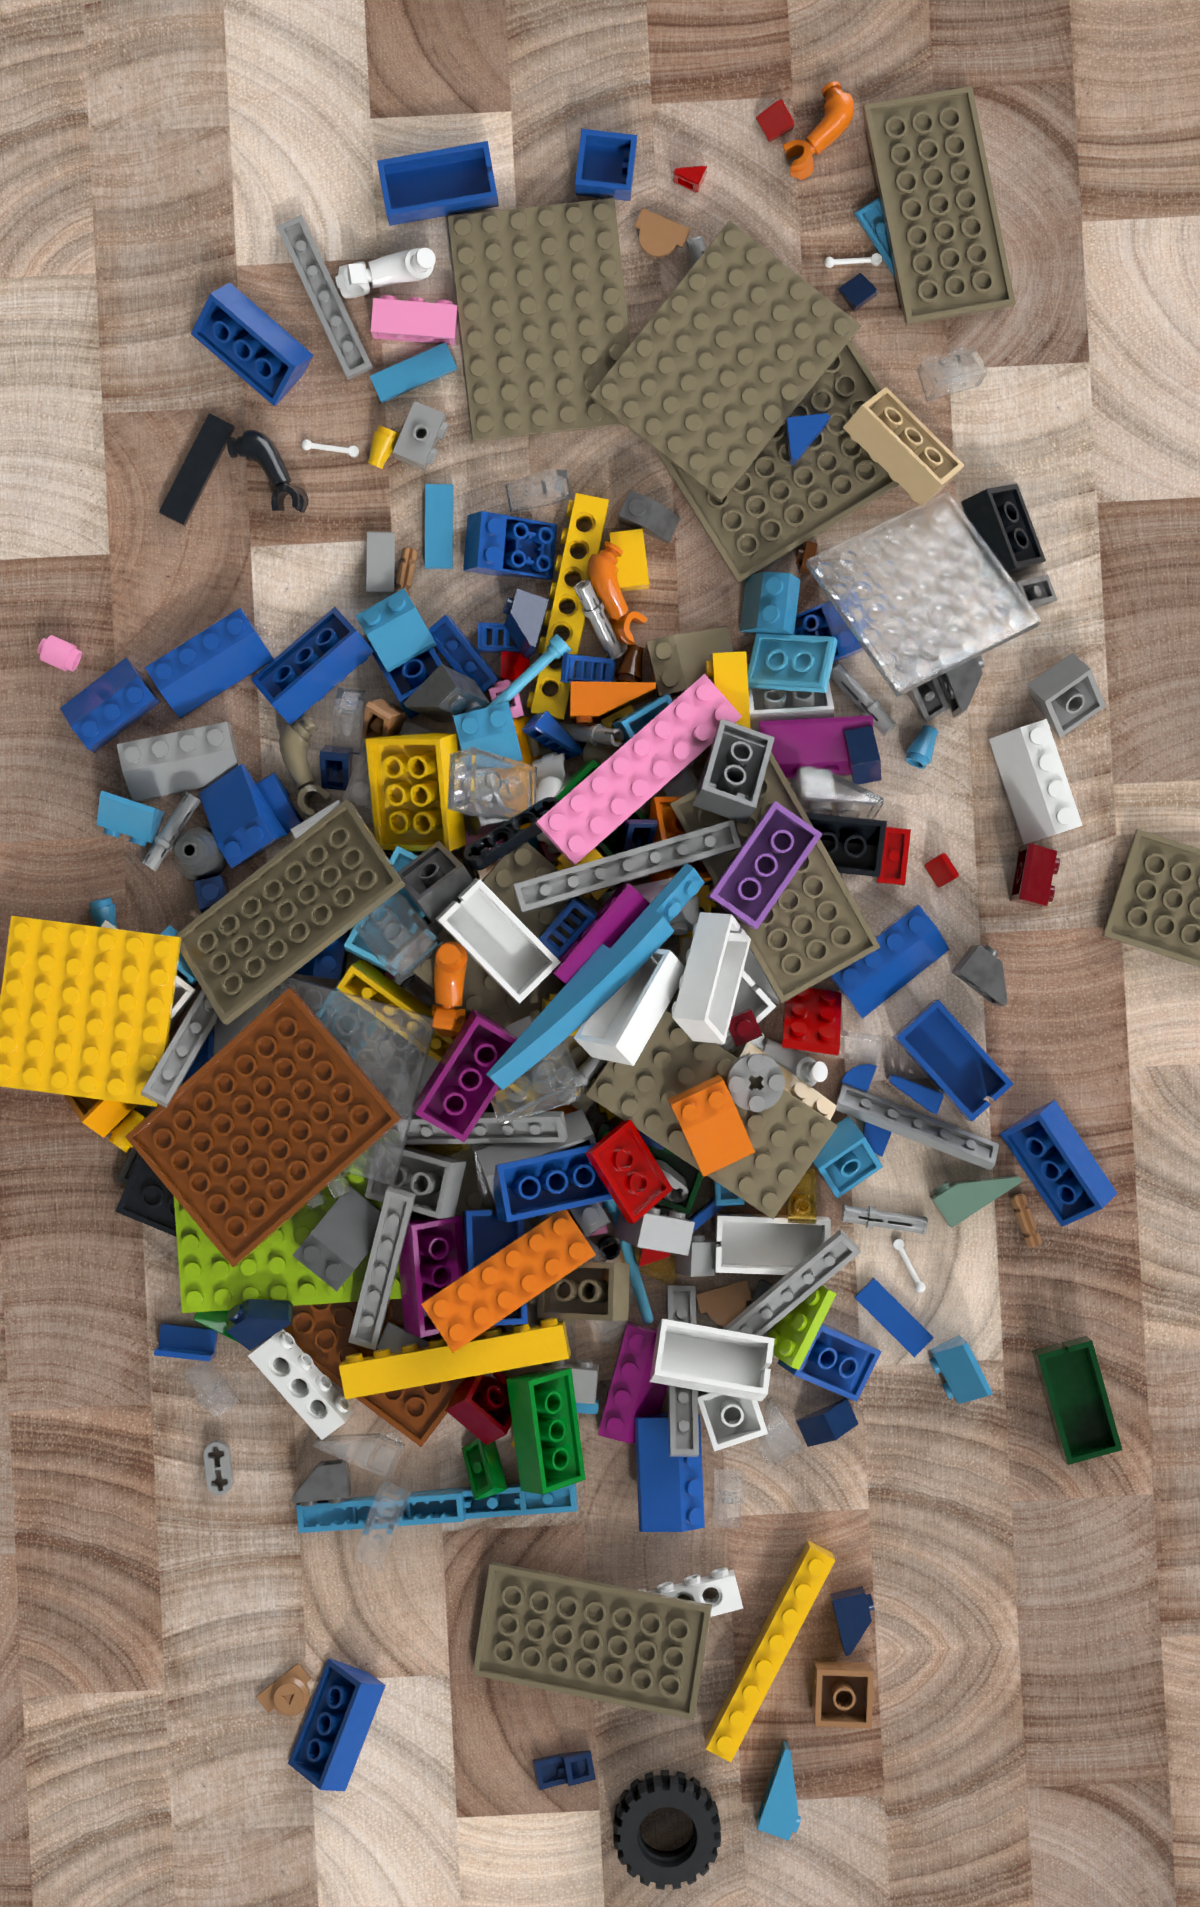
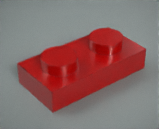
M886 827L880 877L876 878V883L905 885L911 829Z

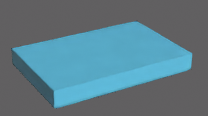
M756 633L747 671L748 688L826 693L836 652L837 639L828 636Z

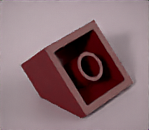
M1031 843L1019 847L1010 897L1011 902L1046 907L1048 902L1053 901L1055 886L1051 885L1053 874L1057 875L1060 866V858H1056V850Z
M502 1371L466 1377L455 1390L445 1411L485 1445L490 1444L505 1436L512 1424L507 1379L509 1377Z

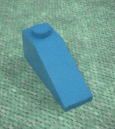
M783 1741L755 1821L757 1830L789 1841L792 1832L797 1833L801 1816H798L789 1743Z

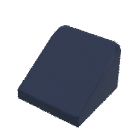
M859 273L838 288V291L853 312L876 297L878 293L876 287L862 273Z

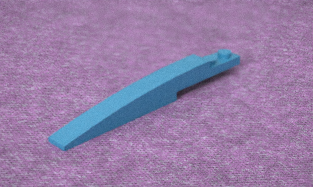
M686 863L610 949L602 944L489 1070L486 1075L500 1089L503 1090L581 1026L674 932L669 923L705 883L695 868Z
M508 1483L507 1490L479 1500H474L470 1486L345 1498L344 1502L330 1504L327 1500L319 1501L313 1506L296 1505L299 1533L464 1522L466 1519L576 1512L579 1509L576 1483L543 1495L521 1491L520 1483Z

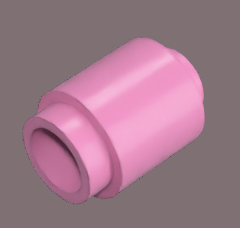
M50 635L47 639L43 638L37 650L41 661L63 671L70 670L73 672L77 668L82 656V651L78 650L76 645L53 635Z

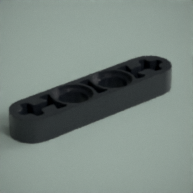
M547 797L538 801L466 847L463 855L469 868L476 871L482 870L542 833L543 831L536 825L537 818L540 819L559 800L555 797ZM526 823H532V825L526 829H519L522 825ZM502 838H508L506 842L502 844H496L498 840Z

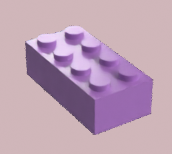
M772 802L707 898L753 930L758 929L818 842L822 833L778 802Z

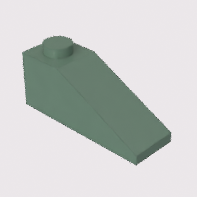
M1016 1175L957 1181L951 1184L946 1181L933 1190L935 1194L930 1199L947 1225L952 1228L1023 1181Z

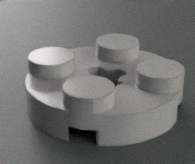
M765 1054L742 1055L732 1063L727 1073V1087L733 1101L739 1107L753 1112H761L772 1107L780 1099L786 1083L780 1066ZM759 1075L762 1076L760 1081L762 1086L750 1089L751 1082L748 1079L751 1076L755 1078Z

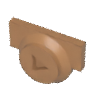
M644 208L641 209L634 228L640 230L639 243L642 250L649 256L656 258L669 255L676 246L683 249L691 231L686 226Z
M747 1280L696 1294L700 1313L708 1312L709 1317L714 1323L724 1327L746 1309V1301L752 1300Z
M298 1662L260 1692L256 1698L268 1713L275 1709L278 1713L285 1716L297 1715L306 1708L309 1702L310 1692L306 1683L311 1678Z

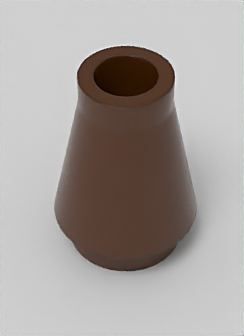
M627 645V650L615 673L617 677L616 682H642V656L644 650L642 647Z

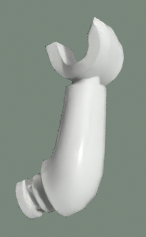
M416 248L369 261L367 269L364 261L339 267L338 275L335 277L337 288H340L344 298H356L370 293L369 283H371L373 289L392 284L421 281L432 273L436 257L429 248Z
M553 752L545 754L542 758L533 761L532 774L535 783L538 785L532 805L544 798L554 797L569 778L568 772L565 773L564 753L557 754ZM544 832L536 836L539 841H544L548 845L550 853L560 852Z
M763 1033V1036L749 1041L810 1087L814 1086L816 1082H822L827 1078L828 1069L825 1063L821 1061L816 1062L813 1058L807 1057L794 1049L783 1048L782 1044L768 1038L763 1041L765 1038ZM734 1045L728 1050V1052L732 1054L742 1045L738 1047Z

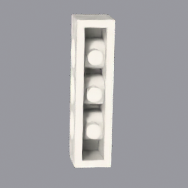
M284 1329L256 1346L248 1355L321 1440L342 1426L354 1411L348 1399H345L336 1390L331 1380L322 1374L313 1363L312 1358L301 1350L295 1343L292 1335Z
M727 1568L715 1569L711 1572L712 1575L701 1578L700 1575H692L684 1578L683 1583L673 1585V1582H665L657 1585L656 1590L648 1591L675 1598L681 1594H686L691 1598V1601L711 1604V1617L743 1609L734 1569L729 1571ZM708 1587H714L718 1590V1594L713 1599H707L703 1596V1591Z

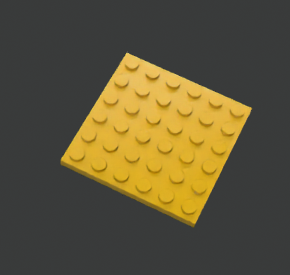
M11 916L0 996V1087L158 1107L160 1104L142 1096L141 1093L167 1049L181 937Z

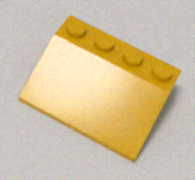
M425 733L366 738L375 839L382 850H395L399 846L407 851H426L436 842L440 841L451 852L466 845L456 733Z

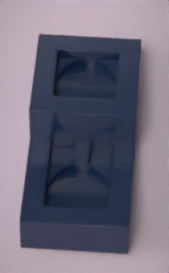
M590 1750L556 1754L532 1760L536 1785L539 1790L562 1784L572 1786L596 1780Z

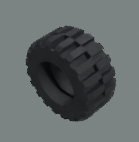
M661 1770L660 1776H654L652 1771L645 1774L644 1781L640 1782L638 1778L631 1783V1789L629 1791L624 1790L621 1794L620 1804H616L614 1811V1847L618 1851V1859L621 1865H627V1872L633 1878L639 1875L640 1883L649 1886L650 1882L656 1883V1889L662 1890L665 1889V1885H672L673 1890L681 1888V1882L684 1881L691 1885L697 1881L696 1874L700 1873L704 1876L709 1871V1862L714 1863L718 1856L717 1848L721 1845V1825L718 1808L715 1801H712L711 1793L706 1787L702 1789L700 1781L694 1777L687 1780L686 1774L680 1771L676 1772V1776H672L669 1774V1770ZM663 1807H672L685 1812L693 1822V1835L685 1845L676 1850L660 1851L650 1847L645 1843L640 1834L641 1822L650 1812Z

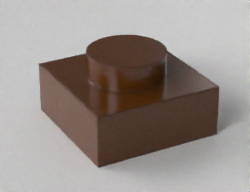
M807 541L804 549L799 548L795 564L800 565V574L810 576L818 543Z

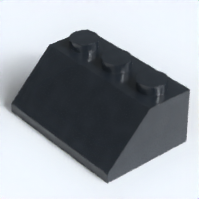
M1017 483L988 488L961 501L964 517L969 523L974 544L979 550L983 561V568L988 574L989 580L1006 577L1046 562Z
M805 812L813 827L822 833L820 840L839 873L880 877L887 821Z

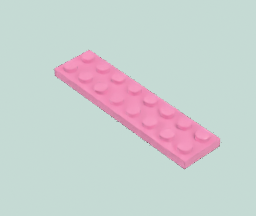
M704 674L536 822V825L574 866L710 746L721 719L735 723L742 716Z

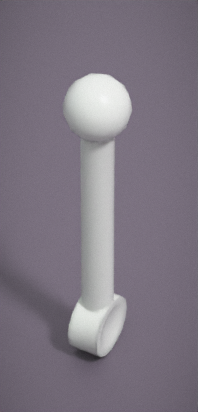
M875 253L872 257L833 259L832 257H827L824 260V265L827 268H831L834 265L872 263V265L878 266L882 261V256Z
M308 439L303 440L301 443V447L304 450L312 448L348 453L353 458L359 455L357 446L345 448L312 443Z
M895 1239L893 1247L901 1254L915 1282V1290L918 1293L924 1292L926 1286L923 1282H920L903 1248V1240Z

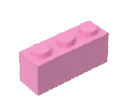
M382 295L380 298H373L371 334L373 339L433 344L446 342L447 345H456L458 307L449 300H436V303H429L417 297L408 298V301L397 300L395 296Z

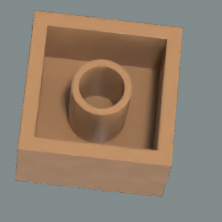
M814 1660L812 1718L815 1727L872 1729L874 1671L871 1663Z

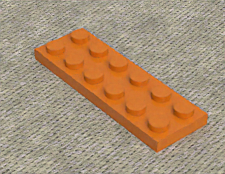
M557 1211L421 1303V1306L452 1353H454L596 1254L568 1211Z

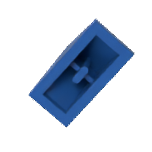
M827 413L786 418L785 431L788 458L792 466L797 463L829 423L831 416Z

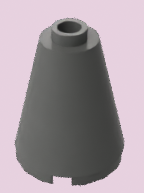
M196 826L189 828L181 833L174 843L172 851L174 865L182 876L191 881L218 876L227 865V861L218 848L212 830L209 827Z

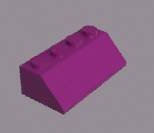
M873 715L759 721V732L775 738L771 752L786 778L807 779L809 777L821 776L834 778L839 775H851L844 730L868 725L873 726Z
M622 883L596 913L595 919L561 958L558 959L561 963L551 973L566 985L602 944L610 949L650 903L630 884Z
M473 1009L413 1103L414 1113L460 1141L465 1142L499 1089L486 1074L518 1038L497 1022Z
M461 1215L443 1219L431 1216L410 1218L399 1260L404 1331L420 1338L439 1334L421 1306V1303L465 1274Z
M626 1321L598 1427L599 1436L625 1443H635L634 1418L660 1414L668 1385L650 1382L657 1329Z

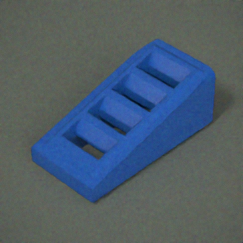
M478 622L479 653H501V651L521 653L516 644L515 646H509V632L503 623ZM487 631H492V645H487ZM498 631H504L503 646L498 645Z
M563 654L560 681L565 683H571V681L613 682L615 660ZM575 661H576L575 678H573V675H574V665H575Z
M548 711L532 716L522 728L526 735L535 739L546 748L557 754L564 753L565 760L579 756L583 752L579 744Z
M571 898L538 939L555 957L560 959L595 919L596 911L581 898ZM574 907L585 915L583 919L572 911ZM566 916L569 917L578 926L574 928L564 918ZM558 925L570 934L568 938L556 929ZM553 934L563 943L562 946L559 947L548 937Z
M891 1073L890 1075L888 1074L887 1080L889 1083L929 1112L937 1115L944 1097L942 1092Z

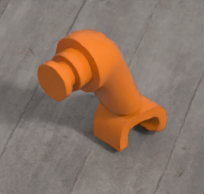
M838 81L830 82L822 88L821 93L826 102L823 109L825 114L816 128L805 138L806 141L793 140L783 145L788 159L797 155L801 156L799 159L793 160L790 166V175L793 178L803 180L809 177L815 167L813 154L818 156L848 128L853 119V98L850 93H844L841 90L842 86Z
M605 542L603 545L605 550H600L598 555L592 554L588 561V577L595 593L602 600L604 608L610 616L609 622L617 640L622 644L635 645L634 636L629 629L630 623L633 621L637 624H645L648 618L639 612L628 611L629 608L617 579V557H621L623 551L615 544Z
M454 941L442 944L436 952L434 963L435 1002L441 1005L433 1004L431 1028L436 1030L440 1036L449 1038L456 1036L466 1021V1010L455 1008V1006H462L468 954L460 943Z

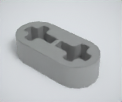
M656 1160L670 1185L674 1188L664 1199L673 1203H681L689 1194L687 1180L662 1160Z
M214 1440L206 1446L203 1455L206 1481L211 1493L224 1495L234 1484L231 1450L226 1442ZM215 1446L218 1447L219 1451H224V1455L219 1460L220 1465H217L215 1456H210V1452L214 1450ZM218 1470H221L222 1479H227L228 1481L224 1484L223 1488H220L219 1484H214L213 1482L218 1477Z

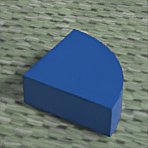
M871 1064L855 1066L844 1074L840 1082L867 1092L877 1066Z
M864 1122L863 1132L866 1140L876 1154L883 1156L892 1132Z

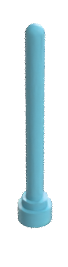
M558 634L553 636L548 641L550 643L546 647L548 650L487 707L509 702L555 658L558 660L561 656L563 657V654H568L572 649Z
M613 1199L602 1201L603 1208H606L607 1212L611 1213L616 1229L620 1209ZM619 1239L625 1263L630 1264V1280L644 1324L649 1325L653 1322V1315L631 1244Z

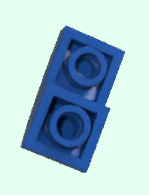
M275 772L255 783L287 834L291 832L290 829L304 821L290 802V794Z

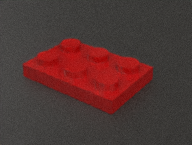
M808 988L785 1001L782 1047L838 1056L840 1050L842 992Z
M631 1119L623 1120L585 1153L628 1223H636L673 1190Z

